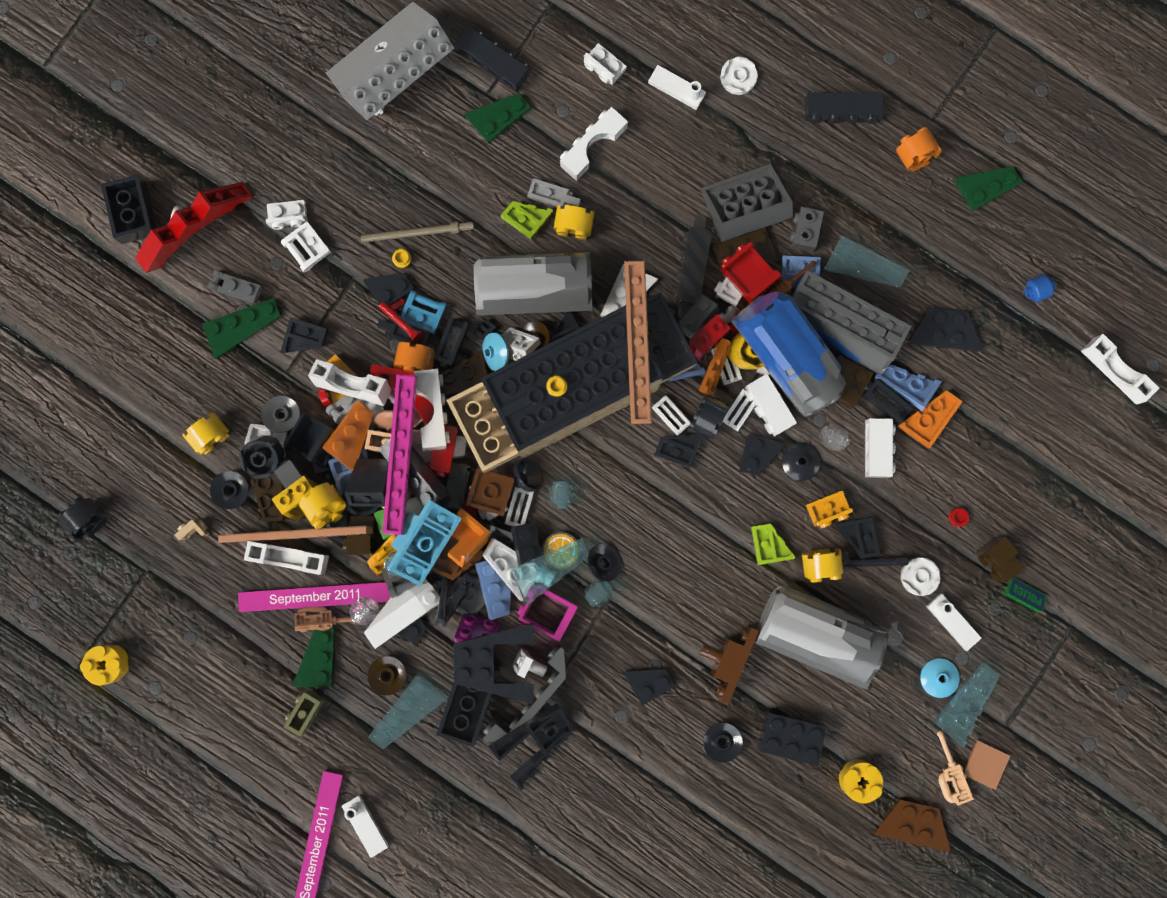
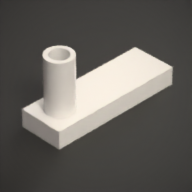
M657 65L648 81L650 85L697 110L706 95V91L701 89L699 82L689 83Z
M939 594L926 606L965 651H968L981 639L943 594Z
M520 648L512 664L517 675L525 678L528 670L541 677L544 676L547 670V666L533 660L528 651Z
M360 795L342 805L345 818L350 820L370 858L389 847Z

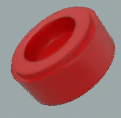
M319 389L318 395L322 404L326 407L333 404L329 390Z
M963 508L951 510L948 515L950 524L955 527L965 526L969 522V513Z

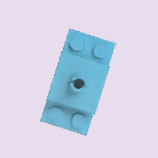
M428 500L420 515L411 512L404 524V535H397L391 546L397 552L387 569L421 586L462 518L435 502Z

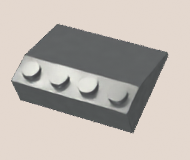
M771 164L701 188V193L715 230L722 242L793 217L792 200Z

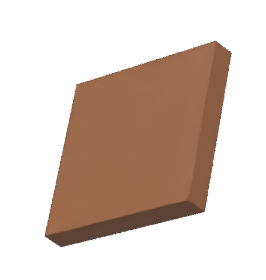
M976 740L963 774L996 790L1010 756Z

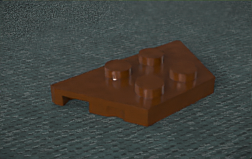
M451 536L431 570L454 580L483 557L484 551L480 549L461 568L447 556L448 552L459 542Z
M898 799L893 805V809L884 817V821L873 832L877 836L950 852L940 810L934 806Z

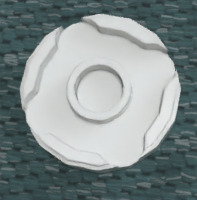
M735 57L728 60L722 67L720 75L723 87L731 94L736 95L746 94L751 91L758 78V72L754 63L744 57Z
M917 557L910 559L909 564L903 566L900 578L902 585L908 592L913 595L924 596L931 594L937 589L940 583V572L933 561Z

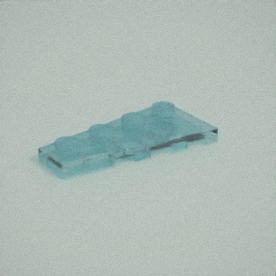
M844 236L840 237L823 269L897 288L902 286L910 271Z
M583 538L511 569L526 605L533 602L535 598L543 594L549 587L588 558V550Z
M983 662L933 721L962 748L965 747L966 739L969 733H972L975 727L974 723L978 715H981L982 707L986 699H989L1000 677Z
M416 675L368 738L384 749L448 698L421 676Z

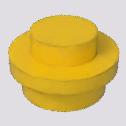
M405 249L396 250L392 256L393 263L399 268L407 267L411 263L410 253Z
M553 376L547 382V391L552 396H562L567 390L566 380L561 376Z

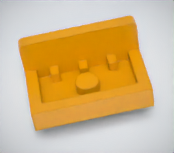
M843 491L806 505L813 525H820L821 528L831 525V520L836 518L839 521L849 518V513L853 512V509L849 508Z

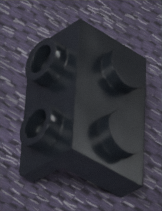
M535 522L511 527L518 566L542 561L543 551L538 542L539 531L535 527Z

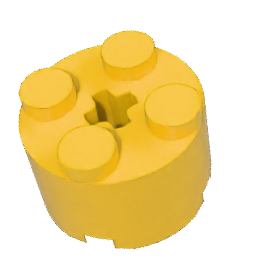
M558 205L553 229L556 230L558 236L568 237V234L576 235V239L587 240V236H591L594 212L590 211L589 214L586 213L585 208L565 205L564 209H561V205Z
M740 333L736 334L731 340L728 358L740 369L762 368L764 365Z
M214 412L209 413L210 418L208 419L204 417L199 419L186 430L188 434L183 433L182 435L197 454L206 455L215 448L213 446L219 441L222 443L230 437L228 434L229 430Z
M323 483L309 490L311 494L307 498L303 496L299 502V507L315 529H321L331 521H339L343 517L342 512L346 507L345 501L334 485L330 486L329 483Z
M830 548L808 551V555L802 553L804 577L808 578L810 582H821L822 578L830 577V580L842 579L844 570L841 549L835 548V552H830Z
M111 644L93 647L85 654L80 664V670L83 672L84 677L90 683L98 686L121 680L129 668L126 651L118 645Z
M854 759L847 762L842 771H840L839 784L844 793L852 800L859 803H869L881 796L883 778L880 771L869 762L862 759ZM861 777H862V778L864 779V781H862V784H859L858 782L861 781Z

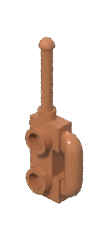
M323 606L303 607L297 613H294L295 631L300 632L327 630L336 623L367 621L369 619L368 615L342 618L332 617L331 610Z

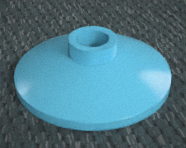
M499 333L488 334L482 345L484 361L491 370L496 371L506 366L509 358L507 342Z
M937 658L930 660L924 665L920 674V681L928 694L944 698L956 691L960 677L953 663L946 659ZM941 675H944L945 680L943 682L939 681V677Z

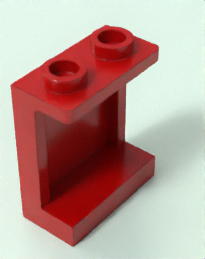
M749 242L747 245L745 243L736 250L737 253L731 257L729 255L722 261L723 265L721 266V272L749 304L780 281L782 276L777 270L773 271L756 252L752 242Z
M719 315L712 318L689 340L690 343L688 345L697 361L713 349L717 342H720L722 338L724 339L731 329Z

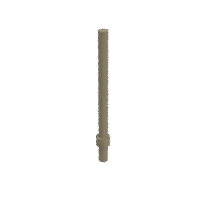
M450 222L449 225L361 235V241L371 242L447 232L455 234L459 233V231L474 229L473 222Z

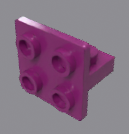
M463 614L454 641L459 642L498 632L500 622Z

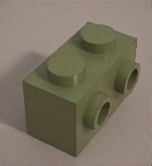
M310 690L301 692L295 701L297 703L295 708L290 710L285 718L284 728L299 737L306 734L325 699Z

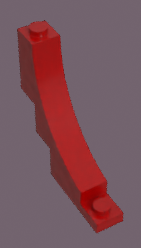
M243 182L199 192L189 208L174 212L167 226L150 231L135 259L146 273L161 269L174 251L189 237L215 219L231 212L236 204L250 201L253 195Z
M372 364L370 371L373 376L389 379L388 384L394 393L397 374L415 376L414 372ZM416 392L415 411L426 426L433 418L434 408L428 399L417 395ZM444 425L445 432L449 431L450 443H446V449L431 451L430 469L437 477L443 478L445 475L449 476L458 435V427Z

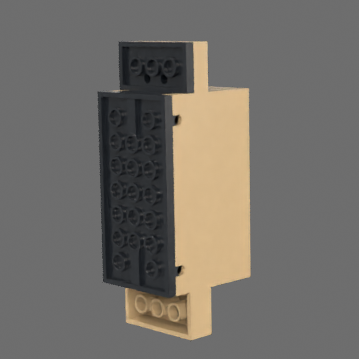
M661 292L647 299L648 333L650 334L648 336L651 394L659 389L661 383L695 367L697 364V360ZM626 305L480 378L481 383L447 399L482 472L486 473L519 455L521 458H526L630 405ZM658 350L659 354H655L653 351ZM561 376L566 380L567 390L562 396L555 397L547 391V382L551 377Z

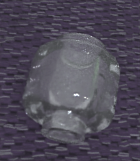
M836 424L825 426L820 433L822 445L836 452L846 448L850 442L848 431Z
M360 597L349 608L351 621L356 625H368L378 615L379 606L377 602L371 597Z

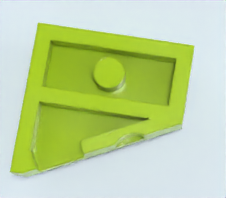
M512 201L501 214V218L529 239H532L552 215L553 210L547 208V210L536 208L535 205H524L520 202Z
M771 524L751 527L757 565L795 559L794 554L791 553Z

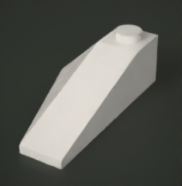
M429 582L421 586L416 585L398 593L396 597L389 599L364 634L376 649L438 606L440 596Z

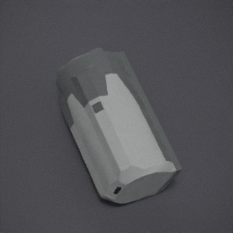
M590 252L482 256L474 264L476 315L592 311Z
M780 586L772 592L756 627V630L759 631L756 637L757 644L866 690L873 676L881 667L889 637L888 631L873 625L868 620L787 586Z

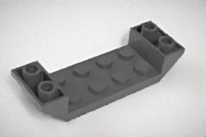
M563 645L559 648L555 646L548 654L550 658L548 663L558 673L554 671L548 678L547 682L549 684L546 688L542 686L536 692L534 703H527L521 711L523 715L520 718L516 716L509 724V727L499 719L495 723L491 721L483 731L485 734L483 740L485 742L496 741L532 719L566 679L565 647Z

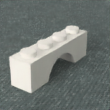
M612 107L608 111L604 110L598 117L599 120L595 124L589 125L586 129V134L582 138L578 137L574 141L573 147L569 151L566 150L560 157V167L576 181L589 169L587 150L591 144L601 139L616 141L628 127V121Z
M1104 334L1094 337L1081 350L1135 404L1146 402L1159 389L1146 374L1138 373L1128 367L1118 356L1117 347Z
M317 359L308 375L317 387L381 406L385 405L391 392L386 379L369 374L367 377H356L340 370L334 364Z
M438 369L414 371L415 376H418L417 395L428 399L434 408L432 420L420 429L423 451L446 449V443H450L449 431L445 432L444 424H448L447 413L442 412V405H446L445 395L440 393V386H443L442 374L438 375Z
M255 541L247 542L244 556L245 561L286 567L319 575H325L329 559L328 555Z

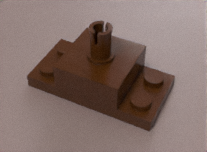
M748 626L745 629L742 628L738 639L741 640L740 643L725 638L720 650L703 643L701 648L709 652L707 653L703 650L699 652L700 656L702 655L715 661L710 674L724 681L719 683L716 694H718L717 698L729 705L759 632Z

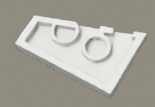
M624 264L602 310L601 317L626 305ZM645 273L647 292L658 279Z

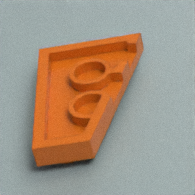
M722 338L720 342H717L714 357L709 363L708 370L698 391L713 397L729 353V346L731 344L729 340Z
M946 390L929 402L923 411L918 410L897 427L925 447L931 448L963 401Z
M356 401L322 448L353 471L355 463L359 459L374 413L361 402Z

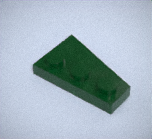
M517 93L465 113L464 117L489 144L530 111L531 107Z
M1013 166L953 179L972 212L1022 183Z
M335 628L313 631L292 687H333Z

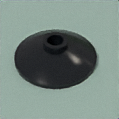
M796 443L785 450L782 456V467L790 478L797 481H805L815 476L818 472L820 457L811 445ZM800 458L805 459L804 465L799 463Z
M225 471L218 474L210 486L211 499L218 507L223 509L240 507L246 501L249 493L246 479L234 471ZM231 487L234 488L233 494H229L228 492L229 488Z
M604 543L597 544L591 548L588 553L587 562L593 576L604 582L617 578L621 571V559L618 552L612 546Z
M716 723L706 731L703 745L705 752L711 759L725 763L734 760L740 754L743 741L736 727L729 723ZM724 738L726 740L725 744L720 745L719 739Z

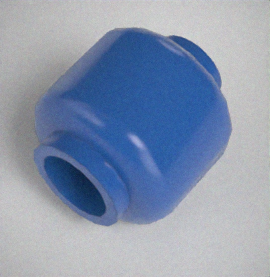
M1042 274L1028 280L1024 292L1028 299L1040 302L1053 296L1056 285L1051 277Z

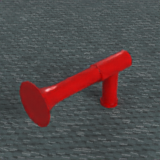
M401 298L390 306L386 302H382L379 305V309L407 332L411 338V345L415 346L425 336V331L413 329L395 312L399 308L404 307L406 301Z

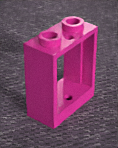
M538 584L536 587L531 586L527 597H529L526 605L522 603L517 612L520 615L518 619L526 624L534 623L535 629L560 641L578 606ZM539 591L569 607L556 632L526 617Z

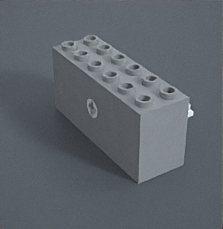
M412 2L328 70L326 74L343 98L368 120L374 114H383L384 106L451 52L454 47L437 19Z

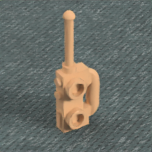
M938 731L937 736H939L949 766L942 769L943 773L940 774L938 779L945 799L957 805L974 800L966 782L967 777L963 774V767L953 761L943 736L944 733ZM947 781H951L955 790L952 794Z

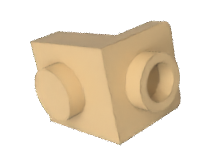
M192 519L188 523L185 522L179 526L175 537L179 541H186L196 531L201 536L206 537L210 533L207 531L208 526L202 520Z

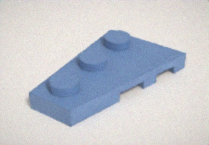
M888 365L883 374L877 373L873 379L875 381L878 379L896 395L921 411L926 407L942 382L936 379L934 381L926 379L924 375L918 374L916 376L910 374L907 370L893 365Z
M487 560L475 563L489 619L493 620L509 615L511 589Z

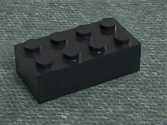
M494 668V682H497L500 669ZM453 683L436 735L474 748L492 693Z

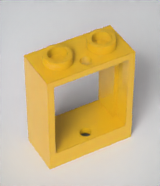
M302 476L272 498V501L282 515L297 522L305 516L299 507L301 498L303 496L307 498L311 494L309 490L318 486V484Z

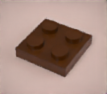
M477 468L466 505L504 516L515 479L491 471L484 473L481 468Z

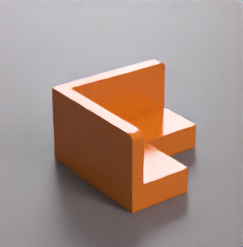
M460 508L457 515L462 519L452 534L459 542L448 552L447 556L463 568L488 542L490 531Z

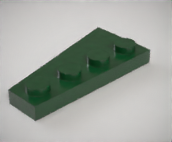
M272 298L203 323L214 359H219L227 351L233 350L238 344L248 340L253 334L281 318L276 299Z

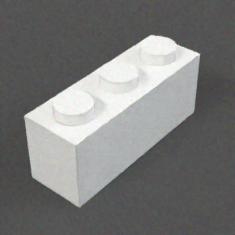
M767 374L745 387L746 391L744 393L750 402L754 401L756 404L755 412L759 418L762 417L766 423L764 426L769 434L776 436L797 423Z
M869 418L865 420V477L890 478L895 473L896 466L895 462H893V454H895L896 446L893 443V435H895L896 427L893 424V419Z

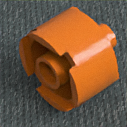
M923 127L913 136L907 135L900 140L902 144L896 149L898 156L908 171L910 169L911 171H916L930 163L929 159L934 156L936 159L942 152V149L927 127Z
M399 342L393 368L410 372L431 370L436 351L420 344L414 346L408 342Z

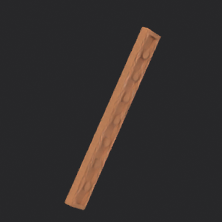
M624 261L631 424H652L645 261Z
M353 526L226 534L218 536V543L373 534V527Z

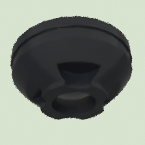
M522 458L515 463L513 476L515 479L514 483L527 492H534L542 487L543 475L539 466L533 460Z

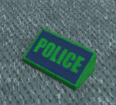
M1014 577L1009 581L1003 593L1037 613H1042L1047 595Z

